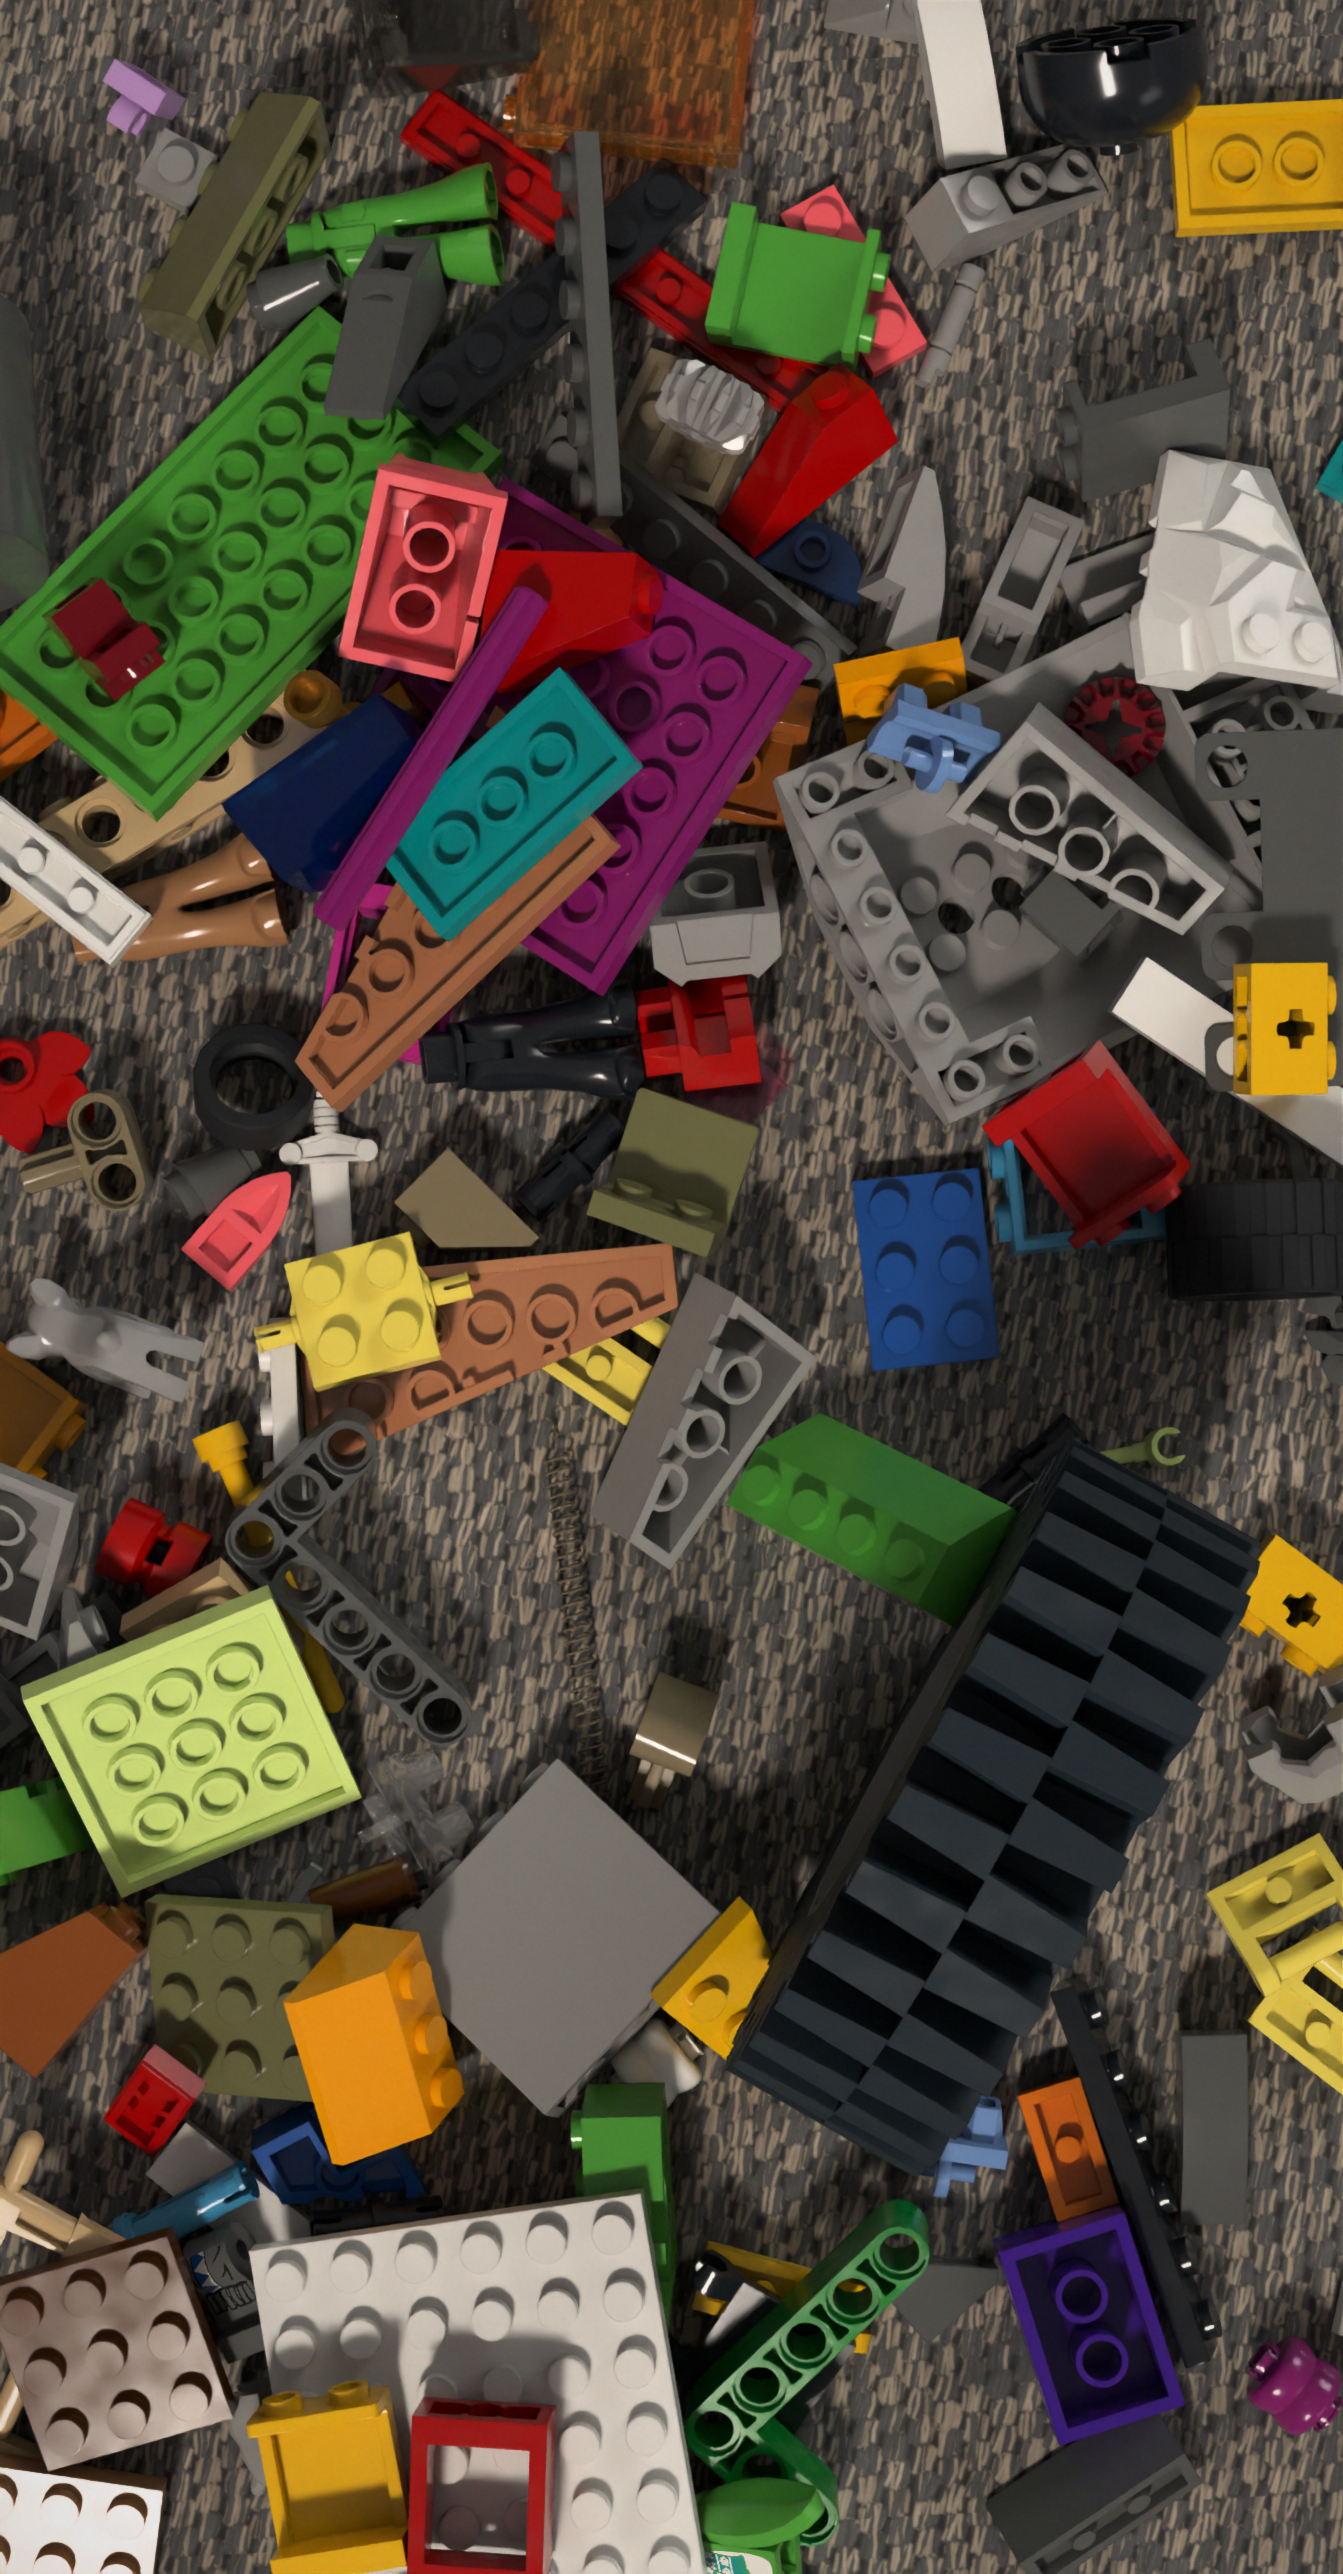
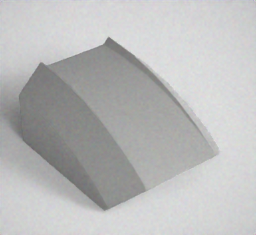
M766 841L698 848L695 850L649 923L654 969L682 987L687 981L746 974H752L759 978L782 955L780 915Z

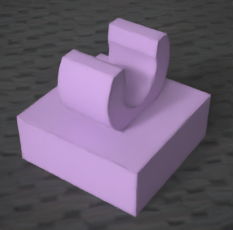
M114 59L103 79V82L122 94L112 106L107 121L126 134L131 132L139 136L150 121L152 114L173 120L186 99L136 65Z

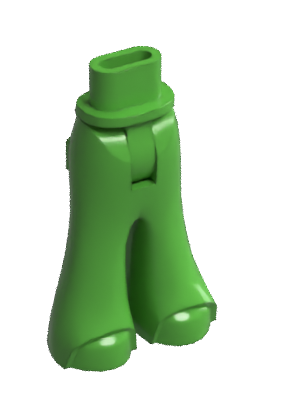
M489 162L472 165L437 182L419 188L346 202L324 212L320 210L313 211L311 221L286 225L289 263L293 264L315 259L327 253L337 262L343 279L353 280V275L375 236L402 237L405 232L415 228L444 223L498 221V197L492 166ZM492 224L456 231L402 237L434 239L443 278H451L476 285L504 286L505 264L499 231Z

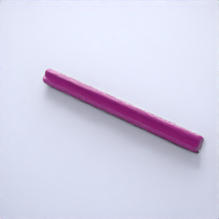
M519 585L514 588L315 903L313 914L316 918L335 930L342 931L347 927L546 612L548 603L541 595L525 586Z

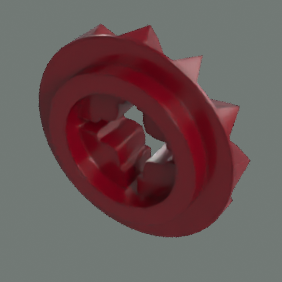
M1122 677L1103 678L1086 685L1071 700L1063 723L1128 778L1140 773L1154 761L1162 747L1165 736V719L1158 700L1143 685ZM1113 700H1119L1122 721L1132 723L1133 727H1142L1143 732L1142 734L1132 733L1131 736L1121 737L1119 747H1115V756L1108 757L1109 747L1106 746V737L1102 734H1095V730H1085L1086 723L1096 724V721L1107 720L1109 710L1113 708Z

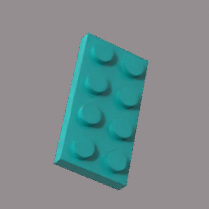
M558 667L445 770L385 866L437 934L450 942L644 766L571 676Z

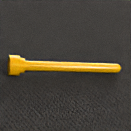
M240 1420L230 1422L192 1439L201 1462H209L213 1473L220 1472L235 1508L254 1489V1485L243 1460L248 1458L244 1446L249 1444ZM254 1520L243 1524V1528L252 1546L266 1545L274 1537L273 1531L263 1522ZM289 1570L285 1575L286 1580L291 1586L298 1589ZM276 1602L279 1610L306 1634L304 1652L299 1655L325 1712H339L344 1706L345 1698L322 1644Z

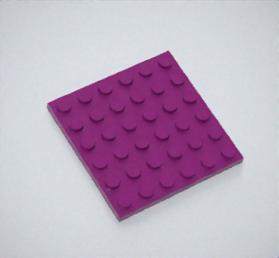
M503 477L498 485L497 490L508 492V501L496 550L631 553L506 477ZM653 565L651 566L659 572L658 575L662 581L663 602L659 613L653 615L651 635L565 671L644 766L593 812L621 847L520 943L601 996H604L813 665L806 656ZM484 604L481 616L479 617L472 655L480 642ZM385 667L363 705L366 706L401 680L417 695L429 719L394 745H391L383 738L359 756L364 767L329 793L322 791L314 783L302 802L358 837L454 685V682ZM543 681L513 694H499L495 691L447 769L489 731L490 728L485 726L496 705L508 714Z

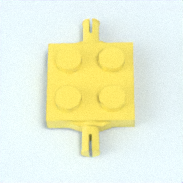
M405 1232L284 1264L292 1296L291 1318L259 1327L255 1326L253 1329L260 1354L264 1353V1351L297 1343L307 1357L314 1389L320 1392L442 1360L435 1330L436 1306L467 1298L471 1299L474 1296L467 1271L430 1282L419 1266L413 1238L410 1232Z

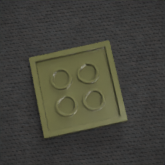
M156 1894L145 1901L157 2046L208 2083L201 2093L313 2102L283 2001L335 1945L332 1905Z

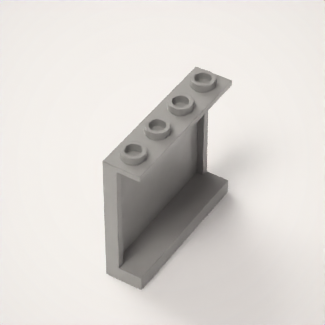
M559 1758L550 1766L547 1763H543L535 1768L521 1784L519 1791L523 1796L506 1814L502 1810L498 1811L482 1825L475 1837L479 1844L463 1861L458 1858L454 1859L438 1873L431 1884L435 1892L419 1909L414 1906L410 1907L390 1926L391 1929L419 1932L427 1962L431 1967L432 1980L442 2013L544 2115L560 2118L586 2089V2085L591 2084L660 2008L649 1994L724 1913L717 1905L711 1903L593 1791L570 1765Z

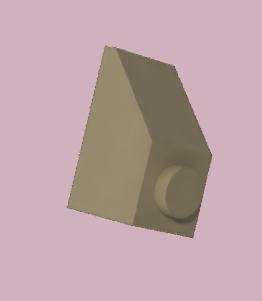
M449 1148L394 1201L396 1207L404 1214L396 1224L404 1232H410L413 1241L422 1250L432 1242L441 1252H532L541 1243L539 1236Z

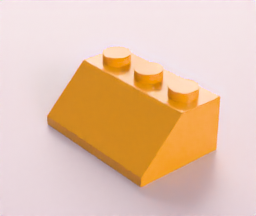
M353 1924L283 2001L332 2164L343 2166L432 2134L465 2094L462 2076L458 2071L448 2036L447 2023L442 2015L432 1980L431 1967L427 1962L419 1932Z

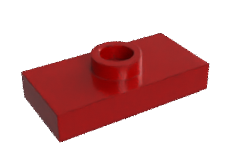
M154 2044L103 2119L148 2155L155 2157L208 2083Z

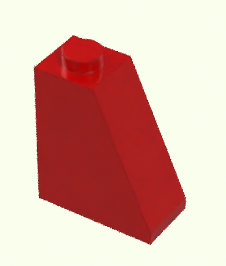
M496 550L485 595L480 642L515 587L519 585L528 587L541 595L548 603L546 612L501 681L496 692L499 694H513L544 681L558 667L564 671L570 670L650 636L653 615L659 613L663 602V585L658 575L659 572L638 553Z

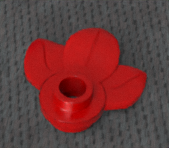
M49 1031L30 1042L15 1037L0 1039V1135L18 1151L33 1154L40 1143L45 1125L53 1128H68L67 1118L71 1106L77 1099L90 1093L84 1083L75 1075L83 1068L92 1053V1049L79 1038L65 1032ZM10 1059H18L24 1065L23 1075L16 1081H7L2 1077V1067ZM94 1103L90 1105L86 1114L88 1124L92 1123L95 1119Z

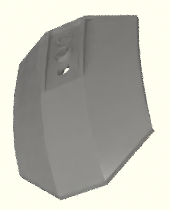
M1125 611L1122 616L1074 641L932 710L942 713L949 704L959 702L980 708L983 727L1000 732L1001 745L1038 702L1063 722L1066 710L1073 697L1091 682L1108 677H1122L1136 681L1129 627L1131 613ZM1218 672L1190 691L1141 684L1155 696L1162 708L1165 719V736L1162 747L1154 761L1143 771L1129 778L1234 866V870L1225 890L1183 936L1107 898L1108 893L1094 887L1103 897L1096 905L1103 909L1111 900L1121 909L1123 920L1081 967L1025 920L1020 908L1014 910L1005 909L995 901L992 895V885L995 879L999 877L1012 878L1023 889L1029 879L1041 867L1046 865L1052 870L1055 866L1021 849L1015 852L994 841L995 836L969 823L964 826L944 816L968 784L946 780L942 788L935 794L920 791L915 783L916 769L904 766L902 762L868 752L867 739L780 775L772 781L812 914L870 1029L945 1126L1025 1090L1099 1039L1106 1049L1110 1050L1141 1035L1107 1012L1141 957H1148L1210 1000L1233 989V980H1212L1203 972L1201 924L1208 915L1213 913L1263 911L1260 799L1207 801L1203 799L1196 790L1195 744L1202 735L1207 733L1315 729L1292 683ZM1113 700V708L1109 710L1107 720L1096 721V724L1086 723L1085 730H1095V734H1102L1106 737V746L1109 747L1108 757L1115 756V747H1119L1121 737L1131 736L1132 733L1142 734L1143 732L1142 727H1133L1132 723L1122 721L1119 700ZM1230 745L1216 748L1207 760L1208 776L1220 787L1230 788L1238 785L1247 773L1245 755L1241 750ZM989 755L986 759H984L977 773L983 768V766L989 761V759L993 755ZM951 904L962 910L967 920V928L964 933H951L942 926L938 917L941 905ZM1229 925L1217 932L1213 940V953L1221 964L1233 967V964L1246 963L1251 957L1253 940L1246 929L1237 925Z

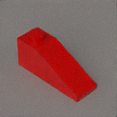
M838 362L791 400L717 521L719 529L755 559L899 442L874 389Z

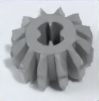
M697 359L676 360L670 373H666L658 389L660 393L654 405L656 408L655 412L660 421L668 424L671 430L681 433L687 439L693 440L705 448L708 447L721 454L728 453L730 455L743 454L748 443L754 440L761 425V416L765 409V402L759 393L753 391L749 384L734 378L733 374L725 373L714 365H706Z

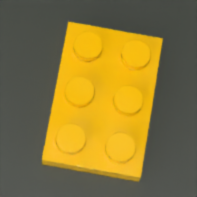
M1343 99L1197 106L1182 124L1168 132L1175 237L1343 229Z

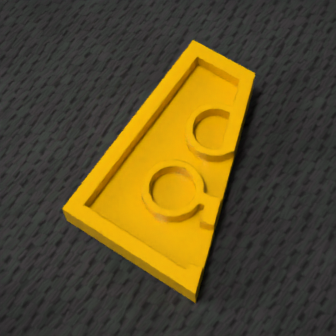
M738 1896L649 1994L663 2010L725 2060L734 2046L732 2042L735 2034L748 2012L746 2009L755 1989L769 1968L767 1964L772 1956L752 1908Z

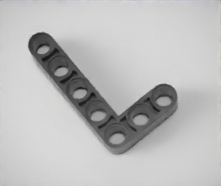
M345 1407L336 1409L327 1415L236 1506L230 1515L226 1532L225 1545L227 1553L260 1587L268 1585L275 1601L417 1735L431 1745L442 1747L453 1745L463 1739L470 1729L472 1710L468 1687L461 1678L306 1533L369 1469L375 1460L377 1431L375 1423L370 1416L357 1408ZM341 1429H353L363 1436L366 1445L362 1451L355 1455H341L330 1445L329 1439ZM306 1475L316 1481L320 1491L311 1500L299 1501L287 1494L284 1484L292 1476ZM260 1521L270 1527L274 1537L266 1545L252 1546L242 1540L238 1529L246 1522ZM304 1565L316 1570L321 1581L312 1589L299 1590L288 1583L285 1575L293 1567ZM354 1610L361 1613L368 1623L358 1633L347 1634L336 1629L332 1619L341 1611ZM400 1654L409 1658L414 1667L405 1676L396 1678L383 1673L378 1665L386 1656ZM447 1698L457 1703L460 1710L451 1719L441 1721L430 1717L425 1708L434 1699Z

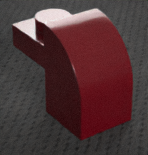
M91 577L42 615L84 671L114 701H117L166 662L156 649L161 644L159 639L146 622L137 621L132 618L103 578Z

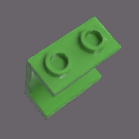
M732 202L705 321L708 343L833 367L839 362L848 370L855 372L859 352L871 353L878 319L877 315L868 314L873 291L884 293L890 268L891 254L882 253L881 230L868 228L866 241L862 243L759 223L757 206Z

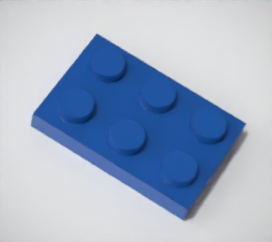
M979 1168L852 1181L872 1372L1000 1358Z

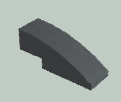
M1240 2029L1174 2030L1177 2093H1174L1179 2225L1245 2224L1249 2130L1247 2034Z

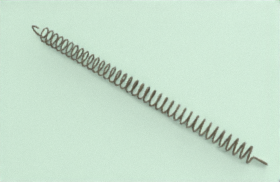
M551 1429L548 1434L549 1448H552L551 1433L554 1432L557 1438H559V1434L555 1429ZM563 1452V1455L545 1460L543 1464L552 1466L553 1464L548 1462L568 1457L570 1453ZM564 1464L562 1466L565 1467L549 1471L545 1474V1477L554 1478L555 1476L550 1474L570 1469L572 1466ZM565 1476L563 1478L566 1479L550 1483L546 1488L555 1490L556 1488L551 1486L571 1481L573 1477ZM566 1488L565 1490L568 1491L552 1495L547 1500L556 1502L558 1500L553 1498L570 1494L575 1490L573 1488ZM568 1500L567 1502L569 1503L553 1507L549 1512L558 1514L559 1512L554 1510L574 1505L576 1501ZM569 1512L568 1514L570 1515L555 1519L550 1524L559 1526L561 1524L556 1522L577 1516V1513ZM570 1524L572 1527L556 1531L552 1536L560 1538L562 1536L557 1534L577 1529L579 1525ZM572 1536L571 1538L573 1539L558 1543L553 1548L562 1550L564 1548L559 1546L580 1540V1537ZM573 1548L572 1550L575 1551L559 1555L555 1558V1561L563 1562L565 1560L560 1558L580 1553L582 1549ZM574 1560V1562H576L575 1564L561 1567L557 1569L556 1572L559 1574H565L567 1572H564L562 1570L579 1566L583 1563V1561ZM576 1572L575 1574L578 1575L560 1580L557 1584L566 1586L568 1584L564 1582L583 1577L585 1574L583 1572ZM577 1584L578 1588L564 1591L559 1596L561 1598H568L569 1596L565 1594L582 1590L586 1585ZM579 1596L580 1600L563 1604L560 1608L569 1610L571 1608L567 1606L584 1602L588 1598L586 1596ZM580 1608L581 1612L562 1618V1621L571 1622L572 1620L568 1618L585 1614L589 1609ZM581 1620L583 1624L566 1628L563 1632L565 1634H572L574 1632H571L570 1630L587 1626L590 1624V1621ZM583 1632L582 1634H585V1636L568 1640L564 1644L566 1646H574L575 1644L572 1642L589 1638L592 1634L590 1632ZM584 1644L587 1648L567 1653L566 1657L575 1658L574 1654L588 1651L593 1648V1645ZM586 1656L585 1658L588 1660L571 1664L567 1668L569 1670H577L576 1666L592 1662L595 1658L593 1656ZM587 1668L586 1670L590 1672L573 1676L569 1681L578 1682L577 1678L591 1675L596 1670L594 1668ZM589 1680L587 1682L592 1684L572 1689L570 1693L580 1694L579 1690L593 1687L598 1682ZM591 1692L589 1694L593 1696L574 1701L572 1705L581 1706L582 1704L579 1703L597 1698L599 1694ZM592 1704L590 1706L595 1708L576 1713L573 1717L581 1719L583 1716L580 1715L596 1711L600 1706ZM599 1716L591 1717L597 1720L577 1725L574 1729L582 1731L584 1730L582 1727L598 1723L602 1718ZM600 1728L592 1729L599 1732L579 1737L576 1741L584 1743L586 1741L583 1739L603 1733V1730ZM601 1740L594 1741L600 1744L581 1749L577 1753L581 1755L588 1754L585 1751L602 1747L605 1742ZM598 1752L596 1754L601 1755L600 1757L580 1762L579 1766L587 1767L589 1766L587 1763L601 1760L606 1757V1754ZM603 1764L597 1765L602 1769L582 1774L580 1777L582 1779L591 1778L589 1775L603 1772L608 1767ZM602 1776L599 1778L604 1781L590 1784L588 1786L590 1788L599 1786L604 1783H607L609 1779L607 1777ZM604 1788L601 1789V1791L605 1793L600 1794L599 1796L604 1797L610 1793V1790ZM605 1801L609 1806L612 1805L611 1802Z

